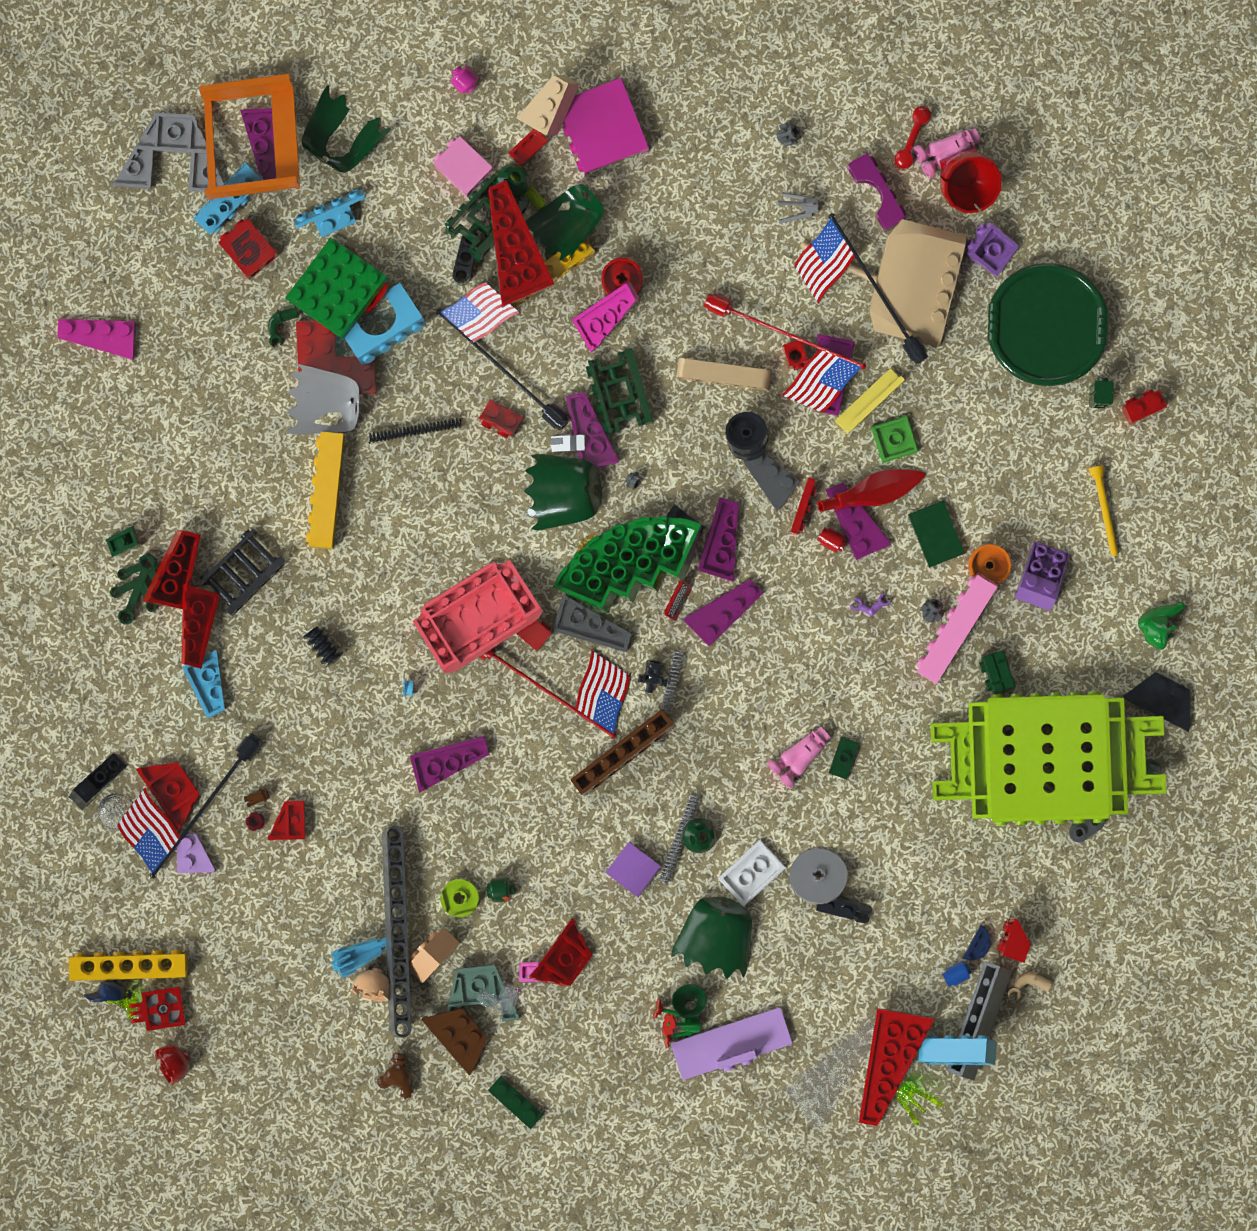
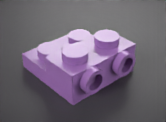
M986 222L978 226L976 237L966 243L964 254L997 277L1019 245L995 225Z

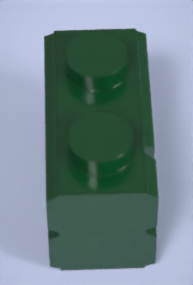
M1097 378L1089 387V395L1091 396L1089 398L1090 408L1106 409L1113 404L1112 392H1114V383L1109 381V378Z
M1004 650L980 658L981 662L978 663L981 672L986 674L987 680H985V685L988 691L995 694L1016 687Z

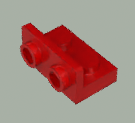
M489 400L478 419L481 421L480 425L489 430L491 428L498 430L497 434L507 439L508 436L514 437L523 417Z

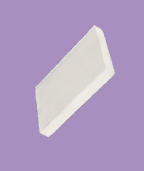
M760 839L718 879L745 906L786 867Z

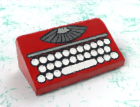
M679 580L663 613L664 616L674 621L678 619L692 590L690 585Z

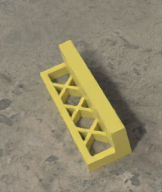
M890 368L849 406L835 422L849 434L904 382V378L902 376L898 377Z

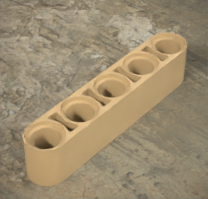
M679 358L676 378L768 391L771 371Z

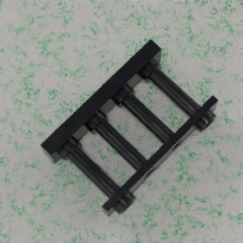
M254 529L245 531L241 536L242 540L210 572L206 570L200 576L201 580L198 582L201 586L208 583L227 602L228 608L226 611L231 616H234L287 563L281 556L278 558L276 556L273 557L254 538L258 533ZM247 543L268 562L269 567L265 571H260L240 551ZM234 556L255 576V581L251 585L246 584L227 565ZM220 570L241 589L240 592L242 594L237 599L232 597L213 578Z

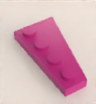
M630 282L624 284L572 319L590 352H594L640 299Z
M58 319V339L134 360V321Z

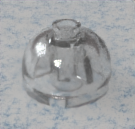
M112 793L101 800L98 806V817L104 827L120 831L117 824L134 803L131 797L124 793Z

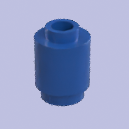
M960 961L945 969L946 972L942 973L949 987H955L970 979L969 974L972 972L967 963L963 964Z

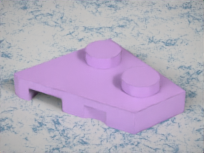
M186 834L177 846V873L215 872V868L206 850L203 848L198 835Z

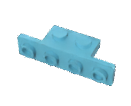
M363 189L352 190L347 196L334 198L327 205L316 206L309 213H300L293 219L296 228H300L314 221L321 237L329 235L356 223L349 205L365 199V193Z

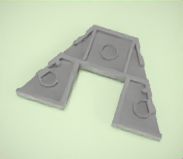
M156 112L151 119V123L145 129L142 138L131 152L128 161L123 165V169L112 184L113 187L152 189L154 152L191 154L188 190L191 192H205V188H208L206 141L195 116ZM216 166L217 186H222L224 183Z

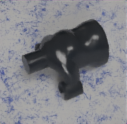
M646 660L645 674H639L638 677L639 683H646L645 692L653 693L654 685L657 684L667 687L668 680L661 677L664 663L656 660Z

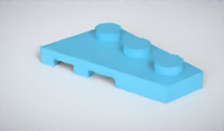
M217 650L205 655L201 669L187 665L182 667L207 719L225 711Z

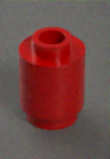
M825 527L817 541L821 542L820 545L834 553H837L838 550L842 552L847 543L844 541L845 536L831 528L827 529Z

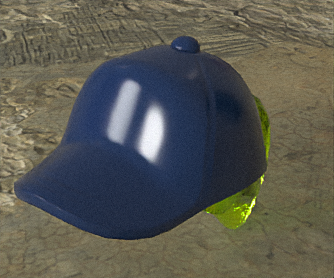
M116 980L102 981L96 992L84 994V997L92 1002L105 1001L108 1004H117L120 1008L125 1009L126 1015L130 1020L133 1019L130 1012H133L135 1008H129V1004L137 1003V997L135 993L126 991L123 985Z

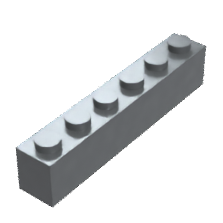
M987 961L984 962L958 1039H961L962 1035L972 1036L973 1039H978L979 1035L990 1037L1012 970ZM948 1065L947 1071L970 1080H975L980 1065Z

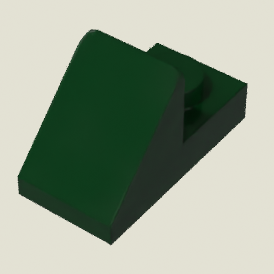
M134 526L106 539L112 557L141 547Z

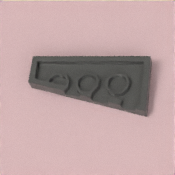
M563 594L552 631L619 651H627L631 633Z

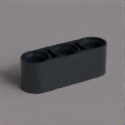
M463 235L452 275L455 283L459 286H465L469 283L475 263L474 254L468 252L472 244L467 243ZM463 254H470L471 260L463 262L461 257ZM459 272L467 274L466 279L462 281L458 280L456 276Z

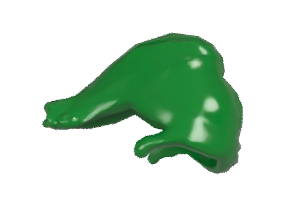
M1183 601L1174 605L1152 608L1142 614L1138 620V626L1144 633L1145 640L1149 645L1158 650H1163L1167 646L1168 639L1174 637V634L1169 632L1177 629V626L1172 625L1167 628V623L1173 617L1183 613L1186 607Z

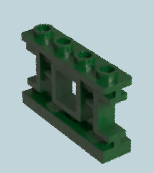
M494 174L490 179L487 177L481 184L482 188L478 192L475 190L469 197L470 201L466 205L463 203L457 210L458 214L454 218L451 216L445 223L446 229L444 233L446 235L450 234V237L454 239L460 233L473 243L469 247L468 252L473 253L474 258L478 262L495 246L493 232L479 247L477 246L481 240L474 235L478 230L485 236L493 231L492 223L487 227L475 215L482 207L491 212L489 200L484 197L480 202L478 201L487 193L489 187L496 185V175ZM520 197L515 198L523 215L530 202L525 198L522 200ZM469 212V214L467 215L466 220H467L469 223H471L472 226H471L469 229H467L466 227H464V226L460 223V224L455 228V226H456V225L466 216V214Z
M632 348L617 353L618 363L601 367L600 360L597 358L589 360V366H586L588 378L592 377L594 382L591 385L593 395H597L599 402L596 403L599 414L603 413L604 421H601L604 432H608L609 436L620 433L618 425L620 422L636 418L638 427L653 423ZM623 358H626L633 379L631 383L628 376L618 378L616 368L625 366ZM595 366H597L599 373L609 371L611 380L602 383L604 391L600 390L594 370ZM626 382L630 399L612 404L607 387ZM635 394H637L644 419H640L639 412L629 415L627 405L635 403ZM607 402L610 410L619 407L622 416L613 419L615 426L611 428L604 404Z

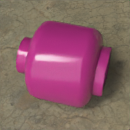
M459 65L451 72L453 75L450 80L451 84L461 94L465 92L469 94L479 85L477 83L479 77L469 66L462 68Z

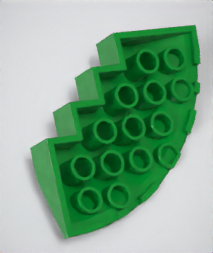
M660 516L655 518L643 517L625 524L616 525L588 541L584 548L576 552L573 556L574 558L560 572L553 588L609 613L616 596L634 602L641 585L658 592L666 575L683 582L693 559L702 524L688 519Z

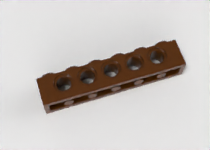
M661 709L570 779L581 795L587 796L674 729L676 724L667 712Z

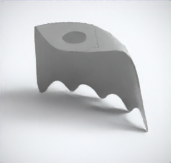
M294 363L302 371L291 373V376L299 381V385L289 390V394L297 400V405L288 410L287 413L297 419L298 422L287 432L289 434H317L320 432L338 433L354 430L359 416V387L357 383L344 375ZM352 397L354 398V402H353V403H351V401H350V399H351ZM329 412H340L343 418V423L340 425L328 426L313 423Z

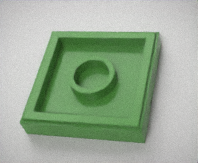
M908 416L871 427L882 463L919 452Z

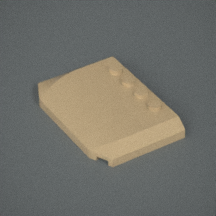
M901 219L887 236L876 284L909 337L912 335L914 337L919 336L923 344L939 347L967 236ZM874 288L869 307L873 331L906 339Z

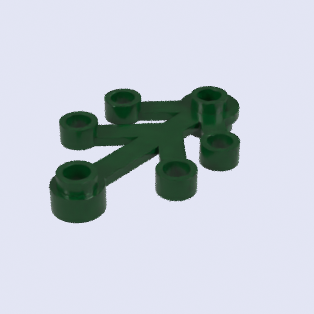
M151 554L141 556L138 564L127 569H120L117 572L120 580H127L129 575L140 572L138 579L119 587H112L110 590L112 597L119 598L123 593L133 589L126 609L121 610L118 614V619L122 624L129 625L134 621L133 611L140 593H142L144 598L148 590L145 582L146 578L149 575L152 581L156 574L155 570L158 566V561ZM147 560H150L152 563L150 567L145 566ZM122 571L127 573L125 578L120 577ZM114 589H119L120 593L118 596L113 595ZM146 602V609L149 612H155L157 610V604H155V608L153 610H150L148 608V605L150 603ZM128 613L130 615V619L128 621H125L123 617L125 614Z

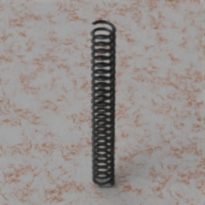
M456 417V423L454 418H452V423L450 419H448V423L446 419L444 423L441 420V426L439 421H437V426L435 422H433V426L431 422L429 426L426 423V429L423 423L422 429L420 424H418V429L416 425H414V429L412 425L410 429L407 426V432L405 427H403V432L401 428H399V432L396 428L395 432L392 429V435L390 430H388V435L386 430L384 435L382 431L380 435L377 431V438L375 432H373V438L371 433H369L368 443L371 444V441L372 443H375V441L378 443L379 440L380 442L382 440L386 441V438L389 441L390 438L392 440L394 438L397 439V437L401 438V435L403 438L405 435L406 437L409 435L412 437V435L416 436V432L418 435H420V432L423 435L424 432L426 434L428 432L431 433V429L432 432H435V429L437 432L439 429L440 431L443 429L446 431V426L448 430H450V426L451 429H454V426L456 429L458 426L461 428V418L458 420Z

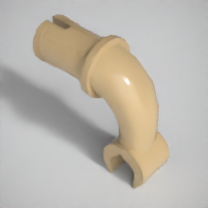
M1037 971L1026 972L1018 976L1013 987L1008 989L1007 995L1009 997L1011 992H1017V996L1014 999L1017 1001L1021 997L1020 990L1024 985L1033 984L1048 992L1053 982L1039 975Z

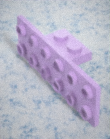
M776 1008L673 1042L671 1047L681 1077L685 1080L716 1069H724V1072L735 1069V1065L739 1063L743 1065L753 1063V1059L757 1058L756 1056L791 1045L792 1041L781 1008Z

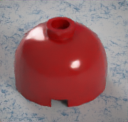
M166 1045L155 1050L156 1060L160 1059L161 1067L159 1066L168 1083L171 1082V1085H174L184 1079L188 1073V1061H190L187 1051L184 1050L182 1052L179 1047L174 1045Z

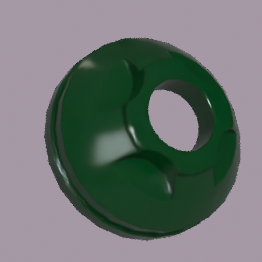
M507 164L496 175V184L506 180L514 198L523 196L530 187L529 173L521 165ZM511 173H518L521 177V181H513L511 179Z
M703 818L690 820L682 831L684 846L694 853H705L716 842L717 834L715 827ZM706 832L707 840L700 843L698 840L699 833Z
M686 984L674 992L672 1006L680 1017L686 1019L696 1018L705 1011L707 997L704 990L699 986ZM689 1001H694L696 1007L693 1010H687L685 1004Z

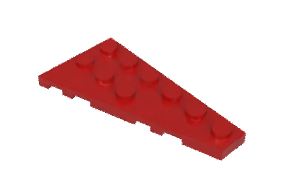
M506 180L488 188L502 308L554 286V281Z
M877 1008L858 1123L878 1126L935 1018Z

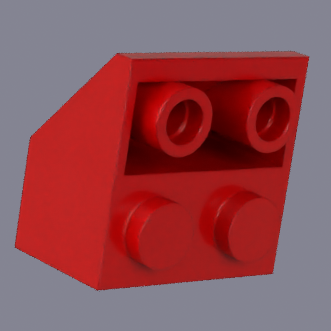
M1010 917L1009 921L1005 920L1002 931L1005 934L1003 939H999L997 945L998 954L1025 963L1030 942L1019 921Z

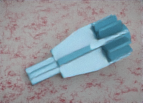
M386 937L378 941L375 938L360 942L348 948L344 946L331 952L332 959L334 960L331 962L334 971H339L342 979L356 973V969L366 965L382 954V950L386 948Z

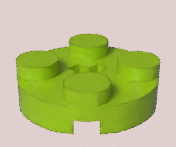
M455 879L448 882L443 888L440 902L443 909L449 915L462 918L470 915L477 908L479 893L470 881ZM459 892L461 895H465L462 904L454 900V897H457Z

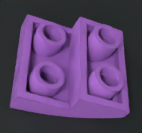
M628 842L605 873L639 897L661 869V866Z

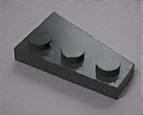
M765 454L752 461H743L774 509L778 512L800 481Z

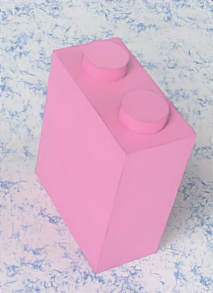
M459 136L457 139L453 138L448 143V148L444 153L441 151L435 156L433 164L467 198L493 172V167Z

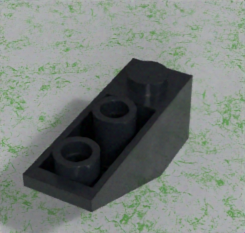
M114 753L111 754L72 790L69 798L81 810H84L127 766Z

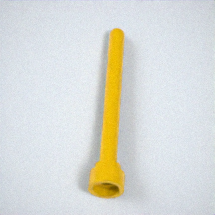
M1104 465L1091 467L1089 472L1096 482L1110 553L1115 557L1118 555V548L1102 478L1105 473Z

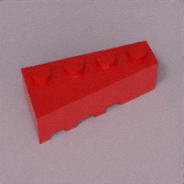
M183 530L176 531L142 601L183 610V584L190 585L201 534Z

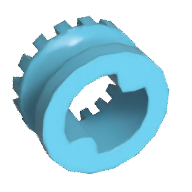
M404 679L403 696L408 694L410 697H413L414 680L408 682L407 679Z

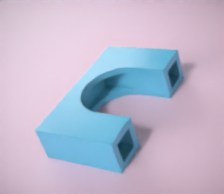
M400 283L387 290L385 294L396 313L395 322L390 330L381 335H370L364 332L356 322L345 337L361 365L372 362L375 357L381 353L388 352L392 346L404 342L408 336L421 331L427 325Z

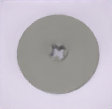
M826 849L807 850L794 860L790 869V884L797 896L804 901L813 904H825L838 898L844 891L847 884V869L842 859L832 851ZM817 873H821L822 877H820V880H816Z

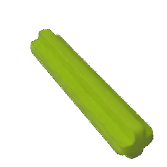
M511 173L513 181H521L518 173ZM530 184L525 195L537 210H541L545 207L546 202Z

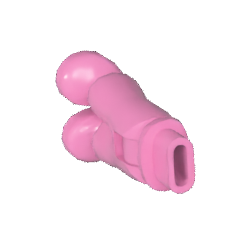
M976 128L970 131L964 130V132L962 131L932 142L928 145L927 149H924L921 145H916L913 147L919 164L923 163L921 168L924 174L931 179L935 176V170L937 168L941 169L939 160L973 149L975 144L982 140ZM935 157L934 160L925 162L927 159Z
M820 727L783 752L779 761L769 760L766 764L776 776L787 766H790L788 771L783 773L779 779L791 790L795 786L794 777L803 774L831 737Z

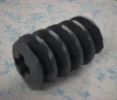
M317 626L305 634L303 639H309L307 642L308 646L314 645L312 648L313 652L319 651L316 657H323L320 663H328L325 667L327 668L339 660L343 652L336 653L339 646L332 647L334 639L328 641L327 639L330 634L323 635L326 628H318Z

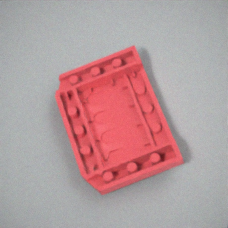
M510 560L506 561L507 563H490L426 603L421 609L422 613L418 619L413 620L414 625L444 673L456 672L537 621L542 614V609Z

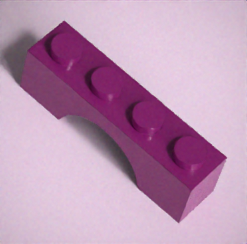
M866 153L847 165V169L856 184L866 183L872 185L879 192L881 208L875 217L884 232H887L896 227L901 219L905 220V215L907 214L903 206L897 204L895 200L897 196L893 189L889 190L887 187L885 175L877 170L876 166L878 164L873 156L870 157Z

